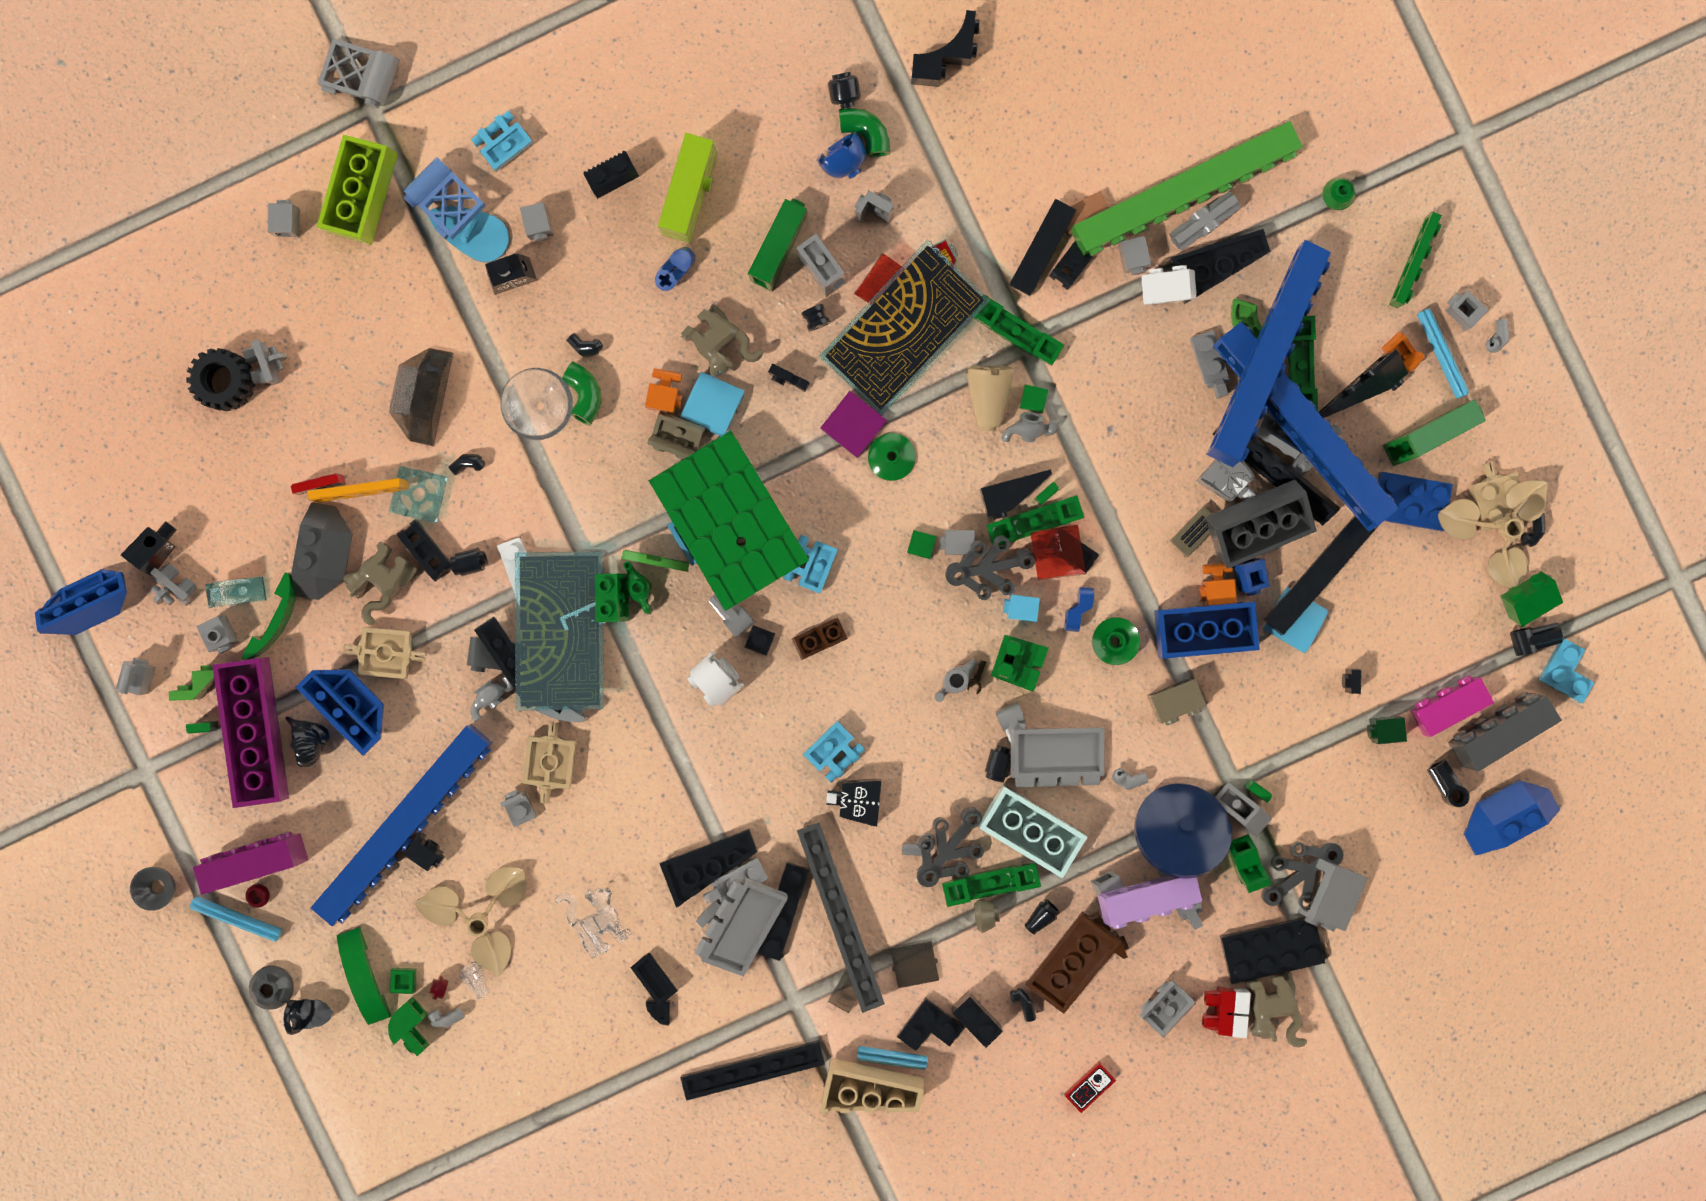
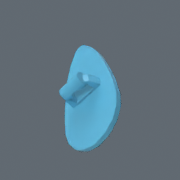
M447 206V212L458 211V207ZM442 207L433 208L430 211L441 212ZM463 208V211H470V210H471V209H468V208ZM480 211L453 240L450 237L446 240L465 255L476 261L486 263L502 257L508 249L510 239L508 229L501 220ZM458 216L446 217V227L449 230L457 224ZM429 217L433 227L435 228L437 224Z

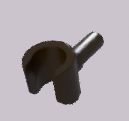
M981 660L974 678L970 679L968 683V691L970 685L976 683L979 686L976 694L980 693L982 688L980 680L987 662Z

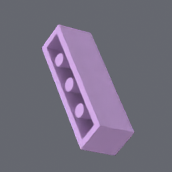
M1168 875L1098 894L1103 921L1114 929L1126 927L1127 923L1131 921L1150 920L1149 916L1156 914L1158 916L1170 915L1173 913L1172 910L1178 908L1181 910L1192 909L1196 903L1202 902L1197 877L1177 878Z

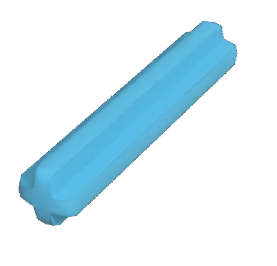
M860 1046L857 1052V1059L860 1061L920 1070L927 1068L928 1059L923 1055Z

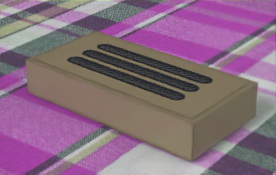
M1205 506L1170 540L1186 557H1189L1210 535L1206 517L1212 513Z

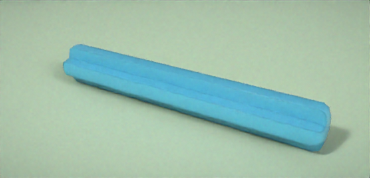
M1431 309L1419 312L1417 316L1455 397L1461 398L1467 395L1469 390Z
M198 896L193 898L190 903L191 910L276 942L282 934V930L278 927Z

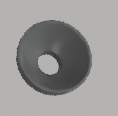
M147 867L140 870L134 875L130 884V894L134 903L148 911L159 910L167 906L172 901L176 891L174 878L167 870L160 867ZM154 880L163 882L164 890L161 893L153 891L152 883Z
M272 965L261 968L252 976L249 983L250 997L262 1009L273 1010L285 1005L282 1002L290 1000L293 995L294 983L292 977L285 969L279 966ZM263 984H269L273 987V995L271 997L262 995L261 987Z

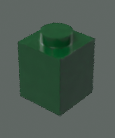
M1392 716L1369 719L1370 725H1367V735L1372 743L1407 742L1404 717Z

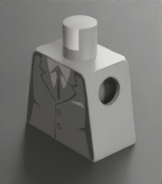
M1215 459L1196 479L1200 485L1227 502L1234 500L1236 496L1245 501L1257 495L1248 486L1255 476L1245 462H1239L1234 467H1231Z

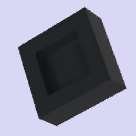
M753 625L745 648L767 656L776 633Z
M1360 669L1345 670V674L1342 675V687L1345 688V693L1361 694Z

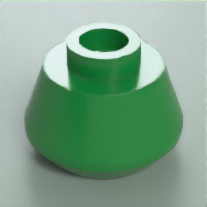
M1341 177L1328 181L1322 192L1325 204L1333 210L1348 208L1354 202L1356 195L1353 184Z

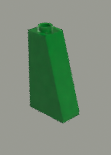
M793 198L791 201L784 200L749 269L748 276L752 283L773 291L808 214L807 208L804 207L805 204Z
M1472 400L1385 443L1383 447L1392 465L1396 466L1422 456L1485 422L1486 419L1476 400Z

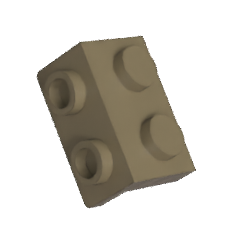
M660 411L653 433L648 439L647 444L653 446L657 451H667L675 454L677 458L682 460L699 449L705 427Z

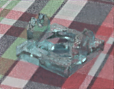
M399 466L397 478L404 480L419 476L417 485L411 489L393 492L389 512L437 523L448 477ZM427 479L434 485L436 495L430 494L425 487ZM416 488H422L425 491V498L422 501H416L413 498V491ZM401 494L409 496L413 502L411 511L403 504ZM427 500L434 502L428 510L419 512L421 504Z

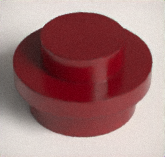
M254 884L246 891V901L254 908L263 907L270 900V891L263 884Z
M439 975L438 980L433 979L429 993L433 994L432 999L434 1000L437 998L443 999L448 980L443 979V976Z

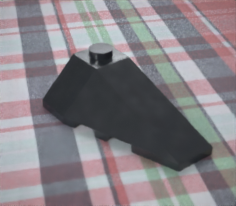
M1394 349L1380 356L1318 412L1321 417H1328L1390 389L1392 391L1398 389L1405 382L1403 378L1408 374L1398 350Z

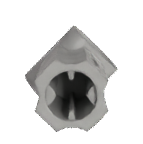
M713 595L708 600L716 612L724 619V624L735 637H738L755 623L749 613L738 604L725 611L716 595Z
M1018 702L995 711L1003 731L1007 734L1010 745L1011 729H1026L1024 724L1026 721Z

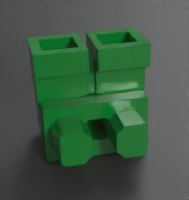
M1004 635L991 676L1034 692L1040 675V671L1035 670L1034 666L1042 668L1048 647Z

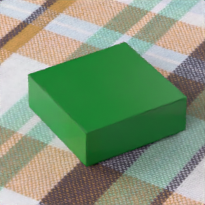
M1025 384L1019 409L1043 414L1048 389Z
M1054 482L1050 483L1034 500L1038 505L1044 504L1059 490V487Z
M913 530L907 553L930 560L937 536Z
M218 721L186 724V733L188 734L212 732L219 729Z
M1248 780L1244 785L1246 789L1267 803L1273 797L1270 792L1252 780Z
M392 968L390 993L414 994L416 992L417 969Z

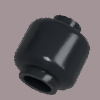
M851 71L832 75V80L828 82L831 103L834 105L840 104L841 109L854 107V101L861 98L857 76L851 75Z

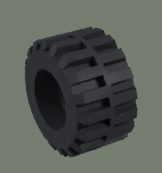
M211 348L207 349V353H199L198 360L193 358L191 363L194 365L192 368L188 367L187 372L191 374L190 377H186V383L191 384L188 387L189 392L195 394L193 398L201 402L202 405L216 410L231 411V409H239V404L245 405L248 402L247 396L252 397L254 392L250 390L256 384L253 383L250 375L252 366L245 362L244 357L225 349L217 348L215 350ZM226 366L231 374V382L225 391L217 394L212 387V377L219 368Z

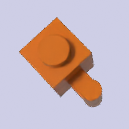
M654 368L652 377L661 379L660 385L649 383L645 407L650 410L676 415V410L681 409L683 396L680 395L679 389L671 387V382L681 383L682 373Z
M1223 563L1202 565L1203 574H1212V581H1203L1202 587H1199V599L1203 601V605L1237 603L1235 579L1224 580L1223 573L1232 572L1233 567L1227 569Z

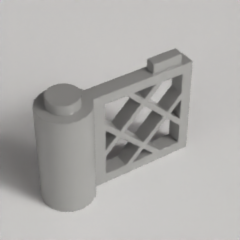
M332 39L318 84L322 86L321 90L323 92L336 95L337 91L359 97L365 99L366 105L378 109L379 105L385 106L400 60L386 52L373 51ZM338 47L345 48L349 56L337 61L335 56ZM363 54L368 55L367 64L359 68L355 59ZM352 61L355 71L345 76L341 67ZM337 69L341 79L334 83L327 82L329 74ZM357 76L361 80L358 91L351 89L348 81Z

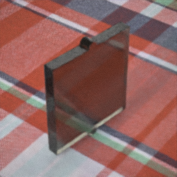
M932 941L891 949L894 964L892 970L896 974L898 988L939 981L936 966L938 959L934 956Z

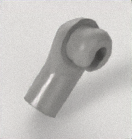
M925 833L921 836H928L935 844V837L933 836V834ZM919 839L916 843H903L902 855L921 856V849L918 846ZM929 841L923 843L924 848L929 845Z

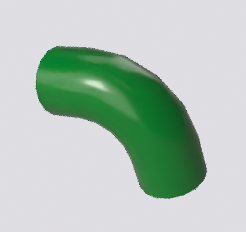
M839 109L841 133L856 132L861 134L866 142L867 156L882 157L891 153L886 127L877 116L864 109Z
M572 361L561 379V382L572 387L577 393L578 399L570 414L581 423L591 426L602 403L601 388L589 371Z

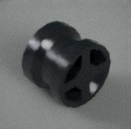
M823 304L811 307L801 313L803 318L807 320L808 331L820 329L830 323L829 318L824 314L825 308Z

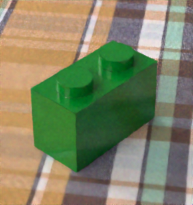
M1542 571L1531 576L1518 586L1512 587L1508 592L1500 596L1508 617L1521 627L1563 603L1556 581Z

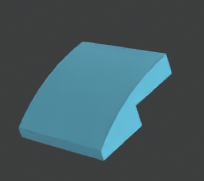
M701 371L680 418L705 427V430L722 436L728 431L745 391Z
M1286 586L1285 590H1284L1283 593L1281 594V596H1280V598L1278 599V601L1276 602V604H1277V603L1283 598V596L1290 590L1289 587ZM1312 602L1284 635L1281 636L1268 623L1264 625L1263 630L1306 654L1329 610Z

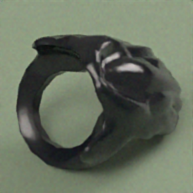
M303 999L282 1002L287 1004L283 1022L285 1030L289 1035L297 1034L302 1029L323 1026L331 1019L333 1013L330 1007L321 1000Z

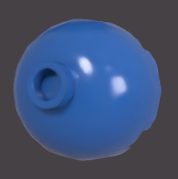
M854 132L852 136L849 134L828 148L829 154L826 157L822 153L817 158V162L829 176L833 178L848 176L851 179L861 172L859 167L863 164L866 154L861 139Z

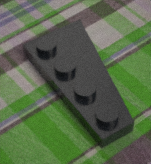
M1264 229L1171 257L1170 261L1172 267L1187 265V269L1195 271L1196 295L1198 297L1271 251ZM1191 300L1183 301L1184 305Z
M749 828L660 862L659 864L676 908L715 882L714 880L757 853L758 849Z

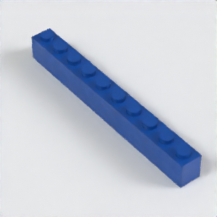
M1304 240L1296 249L1206 455L1231 467H1234L1239 462H1244L1249 453V449L1246 448L1249 440L1253 441L1259 429L1256 427L1258 419L1262 420L1268 409L1265 403L1268 398L1271 399L1277 388L1274 385L1277 377L1280 378L1285 370L1286 365L1283 364L1285 357H1289L1295 346L1292 341L1295 336L1297 337L1304 326L1301 320L1311 310L1313 305L1310 302L1312 295L1315 296L1322 284L1319 282L1321 275H1325L1330 266L1328 261L1331 254L1330 251L1307 240Z
M1241 321L1224 334L1213 347L1240 378L1257 339L1254 337L1253 331ZM1284 370L1281 377H1277L1274 385L1277 386L1275 393L1265 403V406L1268 407L1267 411L1367 531H1371L1399 509L1395 504V500L1392 496L1385 493L1380 487L1377 478L1369 474L1364 468L1361 459L1353 455L1348 449L1345 440L1337 436L1332 430L1331 424L1321 417L1316 411L1315 405L1305 398L1301 393L1300 387L1289 379Z
M472 724L465 726L311 906V909L332 927L339 922L343 924L352 914L349 910L353 905H360L367 897L365 891L370 886L374 888L383 878L380 875L385 868L389 870L397 862L398 858L396 855L401 850L405 852L413 842L411 839L416 832L420 834L428 826L429 822L427 819L432 813L434 815L438 814L445 804L442 801L447 796L452 797L458 791L460 780L463 777L467 779L475 771L476 768L473 765L478 759L483 761L491 752L489 747L493 742Z

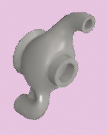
M1024 412L1020 415L1021 419L1018 422L1009 426L1004 431L1002 441L1009 442L1013 434L1022 436L1021 439L1026 442H1034L1042 434L1051 436L1057 431L1058 421L1050 420L1049 424H1043L1044 418L1040 414Z
M972 658L967 664L954 667L946 673L943 678V688L935 694L937 702H942L948 693H959L966 689L970 681L971 672L977 665L976 659Z
M506 677L502 679L503 682L500 684L493 683V679H491L474 692L477 696L470 711L474 722L481 718L479 714L481 708L488 705L491 709L503 701L501 696L504 693L514 689Z

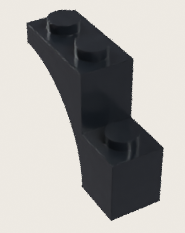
M966 10L961 29L947 45L933 52L914 54L911 77L912 85L939 87L940 79L945 80L946 65L942 63L970 66L971 58H976L977 43H973L974 34L978 35L980 20L975 19L976 11Z

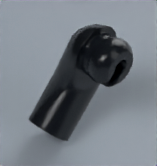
M465 453L449 465L448 468L454 475H458L466 467L480 471L484 468L485 462L478 454Z
M1017 988V990H1011L1010 997L1012 1002H1021L1025 1021L1032 1022L1036 1020L1033 1001L1024 989Z

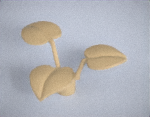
M1530 480L1518 483L1510 488L1505 497V504L1509 509L1513 510L1511 514L1513 519H1503L1499 524L1479 522V507L1471 500L1459 499L1451 502L1439 511V522L1446 533L1460 540L1473 538L1476 534V526L1497 528L1502 537L1508 538L1502 547V552L1494 553L1490 557L1487 569L1490 577L1496 583L1511 589L1524 582L1527 572V559L1520 548L1513 547L1508 550L1507 548L1512 542H1515V538L1520 537L1524 532V524L1520 519L1523 521H1533L1543 514L1547 503L1548 483Z
M505 867L493 872L486 881L485 890L494 897L484 913H474L470 918L460 908H457L459 896L449 887H435L416 900L415 905L418 911L427 920L436 925L447 926L452 924L456 919V912L459 913L464 923L468 924L467 930L469 934L478 937L474 940L471 947L473 960L479 966L497 976L504 971L511 955V942L508 936L501 931H495L489 935L486 931L488 926L487 916L497 900L501 905L507 907L515 906L522 901L526 893L525 871L522 868Z

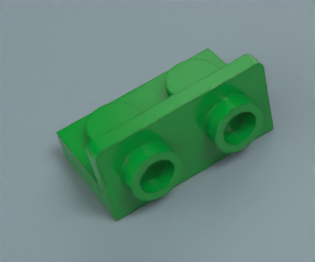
M628 574L595 575L596 622L630 621L629 595L626 590Z

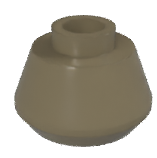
M977 900L974 903L977 930L984 933L996 927L995 922H1000L998 907L993 908V903Z

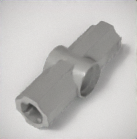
M1228 191L1209 206L1205 205L1189 217L1187 222L1169 234L1173 244L1182 251L1201 236L1205 237L1219 227L1222 221L1241 208L1239 201L1234 194Z

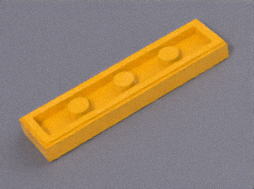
M396 478L310 490L307 493L310 501L326 502L405 491L409 489L407 480Z

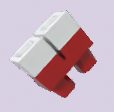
M1217 987V990L1205 991L1204 1004L1206 1006H1215V1014L1203 1013L1202 1026L1206 1029L1215 1030L1218 1035L1247 1039L1249 1017L1246 1014L1249 1015L1251 993L1246 988L1236 987V989Z

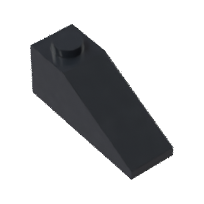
M1051 469L981 488L980 494L986 516H993V520L1007 517L1006 512L1011 511L1052 474Z

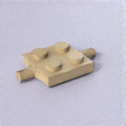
M1493 462L1482 464L1487 478L1480 483L1469 486L1473 502L1480 510L1479 522L1499 524L1503 519H1513L1511 516L1513 510L1506 506L1505 497L1510 488L1520 483L1518 473H1511L1505 476L1496 475ZM1480 526L1482 532L1497 529Z
M362 627V636L358 646L344 644L343 649H352L343 650V654L357 655L359 661L358 675L408 679L411 660L425 662L426 657H417V655H427L425 651H412V631Z
M549 722L547 736L529 735L527 738L522 784L535 785L541 788L539 803H550L552 789H571L577 741L564 740L557 737L559 722Z

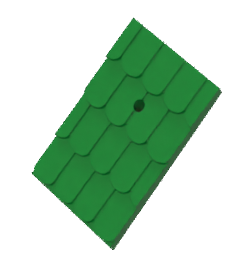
M731 430L648 480L725 611L809 561V558ZM739 537L745 538V542L742 544H738L736 540Z

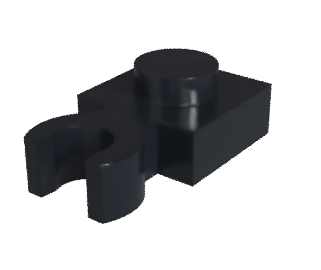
M773 363L768 371L769 375L772 376L771 380L782 386L787 383L806 392L810 384L809 381Z

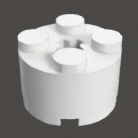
M711 651L690 670V676L687 678L694 688H700L705 694L703 696L705 701L712 707L716 704L723 706L744 687L743 682L738 683L737 680L740 676L723 657L720 660L714 657L718 654L714 651Z

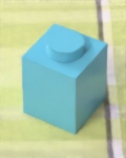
M1009 595V599L1004 600L1003 613H1007L1006 618L1037 622L1040 598Z

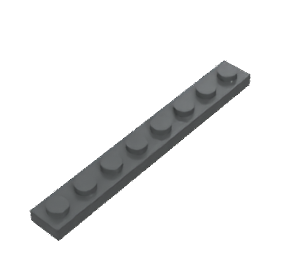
M818 822L796 830L861 1012L864 1013L885 1004L821 825Z

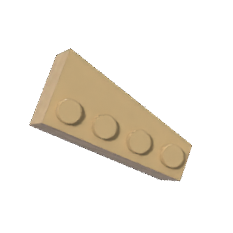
M831 1058L821 1100L820 1113H828V1111H840V1113L865 1111V1113H874V1111L887 1110V1112H919L924 1092V1078Z

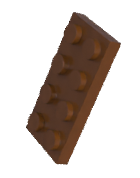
M1082 911L1030 976L1025 985L1065 1014L1121 944V940Z

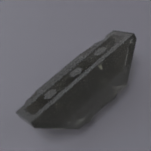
M428 348L398 366L389 413L411 442L434 446L454 354L452 352Z

